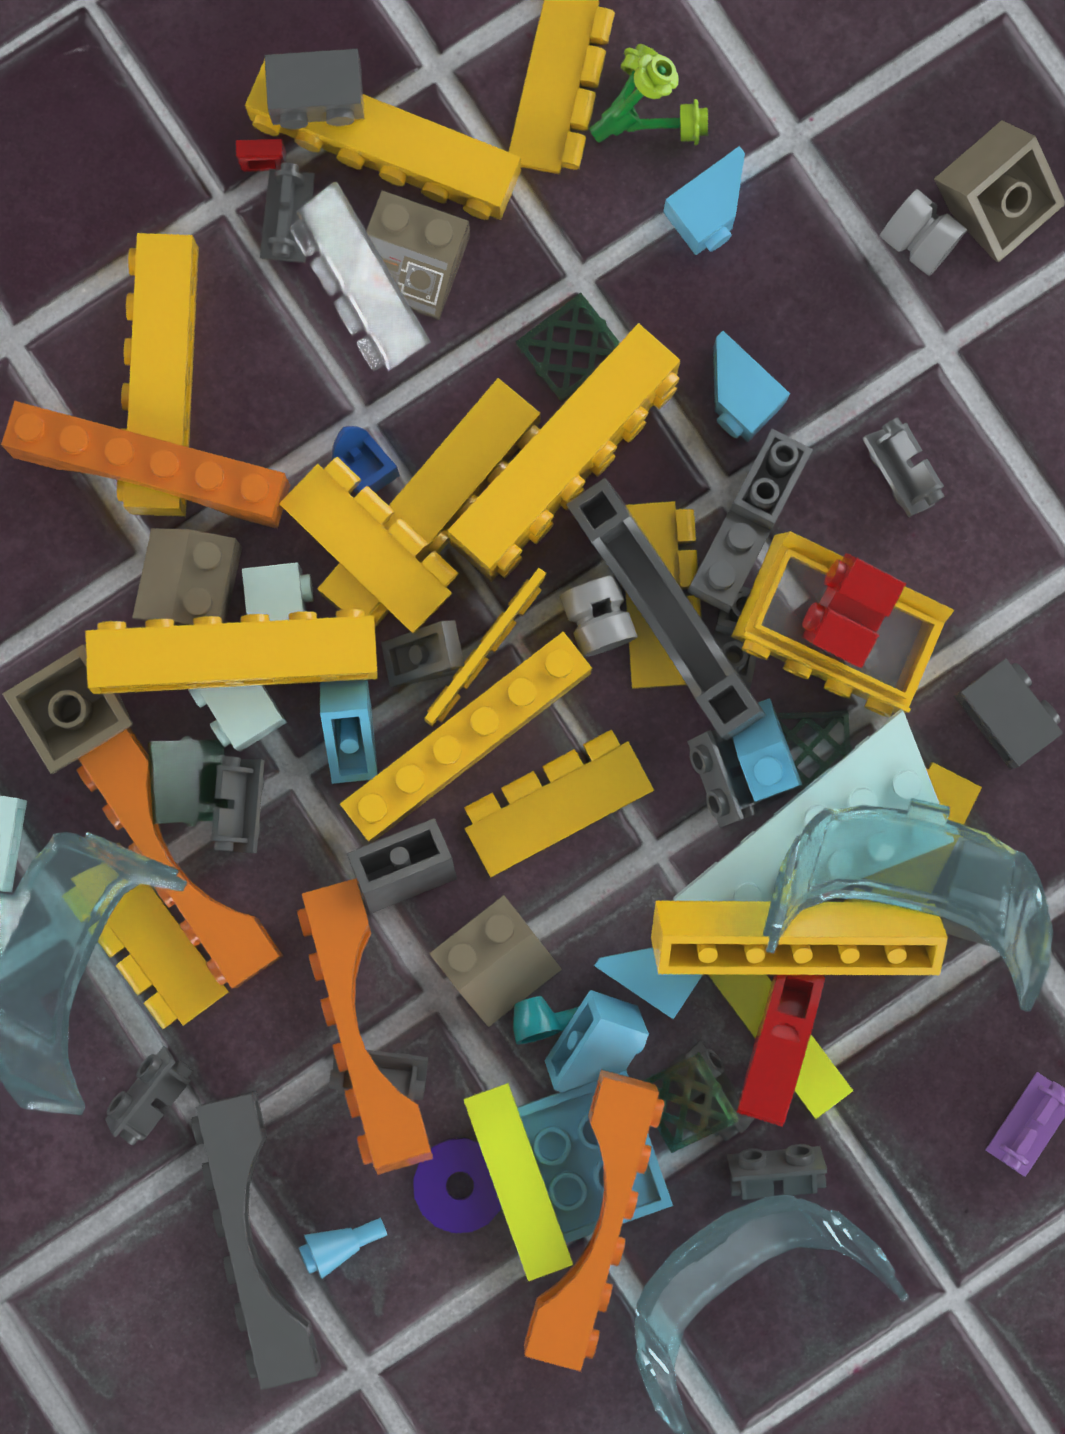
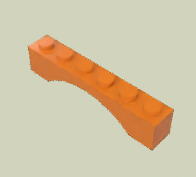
M14 401L1 443L3 448L13 458L57 470L93 474L144 486L201 504L235 518L278 529L284 509L279 503L288 495L290 488L289 481L283 472Z
M130 727L78 758L82 766L76 769L80 778L91 792L96 789L101 792L108 803L102 807L108 820L116 830L125 828L133 840V843L128 846L131 854L143 869L148 866L151 867L159 879V882L154 884L157 893L169 908L173 905L177 906L185 918L180 923L183 932L195 947L202 943L212 958L206 962V965L221 986L228 982L232 989L238 988L283 957V954L258 917L235 911L211 898L189 879L174 860L163 839L155 811L153 790L155 763Z
M357 879L302 893L305 908L297 910L303 936L313 935L317 952L308 955L315 981L325 980L329 997L320 999L327 1026L336 1025L341 1042L332 1044L339 1072L348 1070L353 1088L344 1090L351 1118L361 1116L365 1134L357 1136L364 1165L373 1163L378 1175L433 1159L419 1106L399 1092L379 1071L367 1052L359 1033L355 1008L356 978L363 951L372 933Z
M602 1069L600 1071L588 1114L603 1160L604 1191L599 1218L589 1243L575 1265L554 1286L537 1297L524 1341L526 1357L581 1371L584 1358L592 1359L595 1354L599 1330L593 1329L597 1312H606L610 1301L612 1284L606 1283L610 1266H619L625 1246V1238L619 1237L624 1219L632 1220L638 1200V1192L632 1191L637 1173H645L651 1154V1146L645 1145L650 1126L658 1127L664 1108V1100L658 1098L659 1091L656 1084Z

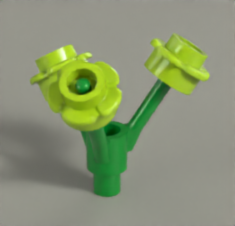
M637 44L635 49L626 48L624 50L626 57L620 67L630 77L612 106L601 113L602 119L589 128L592 136L600 143L611 134L618 136L625 130L633 132L643 129L680 128L681 141H694V145H698L699 136H708V108H699L697 99L693 100V104H680V118H639L634 106L644 96L650 99H659L670 95L672 89L678 86L679 78L673 62L650 47Z

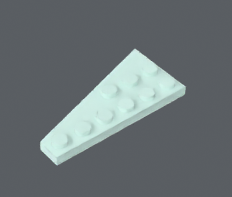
M902 709L897 711L888 719L889 721L871 736H867L857 744L855 749L836 765L828 768L775 812L774 816L740 841L741 843L720 861L711 865L673 897V901L799 902L953 842L954 839L904 711Z

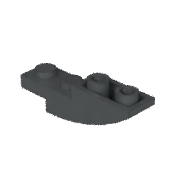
M771 429L687 591L688 593L729 613L813 449Z

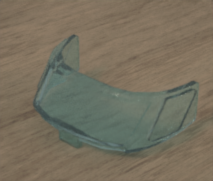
M911 798L907 810L861 805L841 809L825 808L816 814L805 826L801 835L795 838L781 864L763 936L769 937L766 952L774 954L781 936L791 921L802 910L833 898L869 900L943 917L974 930L1002 956L1010 970L1018 994L1020 1009L1030 1012L1036 998L1039 996L1040 989L1050 968L1053 928L1041 880L1024 852L1014 850L989 833L948 820L949 806Z
M62 832L53 834L50 842L32 860L13 895L0 893V1080L19 1106L30 1110L82 1115L86 1105L78 1091L68 1057L69 1015L77 987L105 924L123 895L140 884L184 891L187 882L177 876L179 870L89 832H86L85 837L74 833Z
M791 1195L765 1197L725 1213L701 1229L672 1252L644 1286L636 1304L635 1339L638 1352H636V1362L657 1413L675 1434H694L686 1418L676 1385L674 1367L684 1329L700 1310L734 1282L766 1260L796 1247L836 1250L857 1261L875 1274L904 1302L909 1296L893 1275L896 1271L880 1247L860 1228L836 1210L828 1211L816 1203L802 1198L796 1199Z

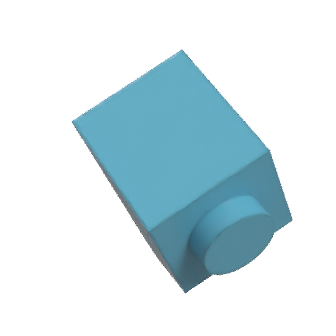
M740 146L665 200L663 213L695 255L705 248H708L710 252L718 249L732 236L730 230H732L736 217L745 152Z
M722 331L716 337L713 347L715 412L719 415L717 421L732 437L737 438L741 435L749 442L786 404L790 393L732 338Z
M368 680L320 682V715L332 784L371 780L378 775Z
M770 698L758 702L766 716L733 737L738 759L754 802L803 785Z
M653 947L599 957L594 964L599 970L672 1019L675 1018L703 975L658 974Z
M592 990L588 992L544 1060L554 1090L563 1093L598 1080L601 1069L612 1073H619L627 1069L635 1055L643 1050L649 1036L637 1005Z

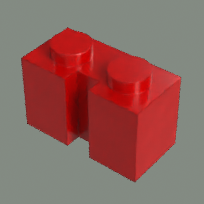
M845 553L842 561L838 559L830 567L824 582L828 587L819 603L814 602L808 609L802 623V627L805 628L802 637L810 643L862 669L879 637V634H877L878 629L885 616L889 618L906 583Z

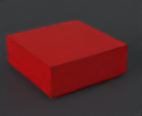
M282 139L236 140V157L241 170L244 172L269 171V169L280 170L281 164L287 163L286 150Z

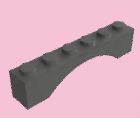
M603 478L567 503V507L634 602L721 738L728 741L766 716L607 479Z
M257 1091L201 1104L196 1107L198 1116L191 1118L192 1129L196 1143L198 1145H205L208 1162L202 1164V1171L208 1191L215 1190L219 1209L213 1210L214 1225L218 1237H226L230 1255L224 1257V1267L229 1284H237L241 1302L235 1303V1315L239 1330L241 1332L248 1331L251 1349L245 1351L249 1375L251 1379H259L261 1390L316 1377L321 1370V1364L311 1321L294 1309L274 1287L260 1262L252 1238L249 1216L250 1184L258 1155L267 1138Z

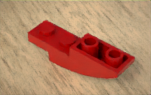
M824 975L773 976L763 1018L758 1027L737 1113L783 1127L815 1021L826 978Z

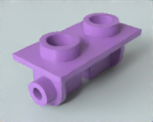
M1036 1072L985 1150L1026 1177L1065 1118V1088Z

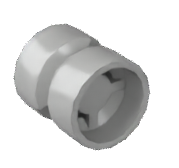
M916 189L893 215L879 237L898 252L906 249L909 250V261L926 275L930 276L966 233L967 228L948 213L938 216L936 214L937 204Z
M607 576L584 583L560 595L568 621L577 623L578 627L573 632L579 652L584 658L615 649L638 638L629 612L621 611L620 609L621 604L624 602V597L616 576ZM599 609L602 615L594 618L593 610Z

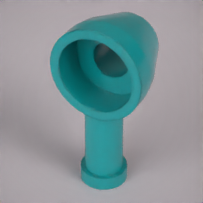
M542 996L532 997L514 1005L513 1033L516 1044L532 1043L560 1033L566 1028L579 1007L554 1013Z

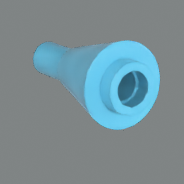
M378 1218L355 1229L345 1228L304 1235L306 1244L298 1248L308 1273L311 1274L317 1271L320 1278L323 1279L360 1250L359 1247L387 1236V1232L381 1218Z

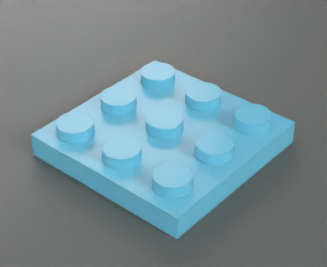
M626 1070L616 1073L628 1077ZM598 1080L517 1107L566 1243L591 1235L600 1214L604 1191L603 1160L598 1140L588 1116ZM648 1134L645 1145L651 1146V1154L645 1173H637L632 1191L638 1192V1200L632 1220L673 1206ZM624 1219L623 1223H626L631 1220Z

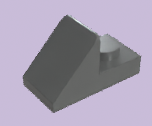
M455 620L440 621L418 629L414 634L409 632L381 642L390 687L455 675L458 669L464 666Z

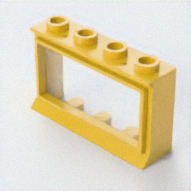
M792 531L774 535L731 637L743 642L744 644L741 649L750 655L764 660H768L769 655L784 661L783 669L795 676L809 679L812 674L826 681L824 689L844 698H850L851 694L867 700L864 707L876 714L891 717L892 712L896 713L900 709L904 713H909L911 710L909 706L942 628L954 612V609L905 586L889 618L885 616L878 629L877 634H879V637L861 669L802 637L805 631L802 623L808 609L814 602H820L828 587L824 582L830 567L836 560L842 561L844 556Z

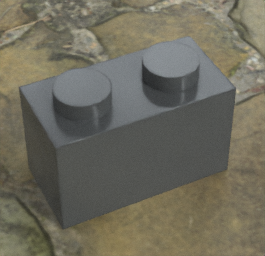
M358 49L265 55L267 104L273 125L280 124L285 129H300L306 127L308 122L326 121L327 124L332 126H346L352 124L354 119H365L362 71Z
M1005 658L954 697L1011 770L1021 766L1062 735L1063 731L1057 725L1061 722V719L1055 709L1046 700L1039 702L1029 689L1032 681L1025 670L1017 663L1011 665Z
M435 818L347 853L370 914L457 879L451 854Z

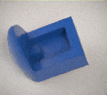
M358 426L342 427L332 446V460L339 457L361 479L359 485L353 490L356 494L366 486H369L376 493L400 476L398 467L367 430Z

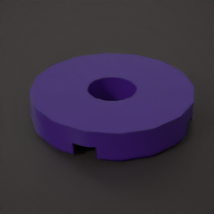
M448 1138L432 1146L430 1149L433 1159L420 1162L413 1178L414 1198L422 1215L435 1227L451 1233L473 1232L488 1225L501 1210V1204L479 1142L469 1138ZM455 1172L467 1173L474 1182L472 1193L465 1198H456L447 1189V1179Z

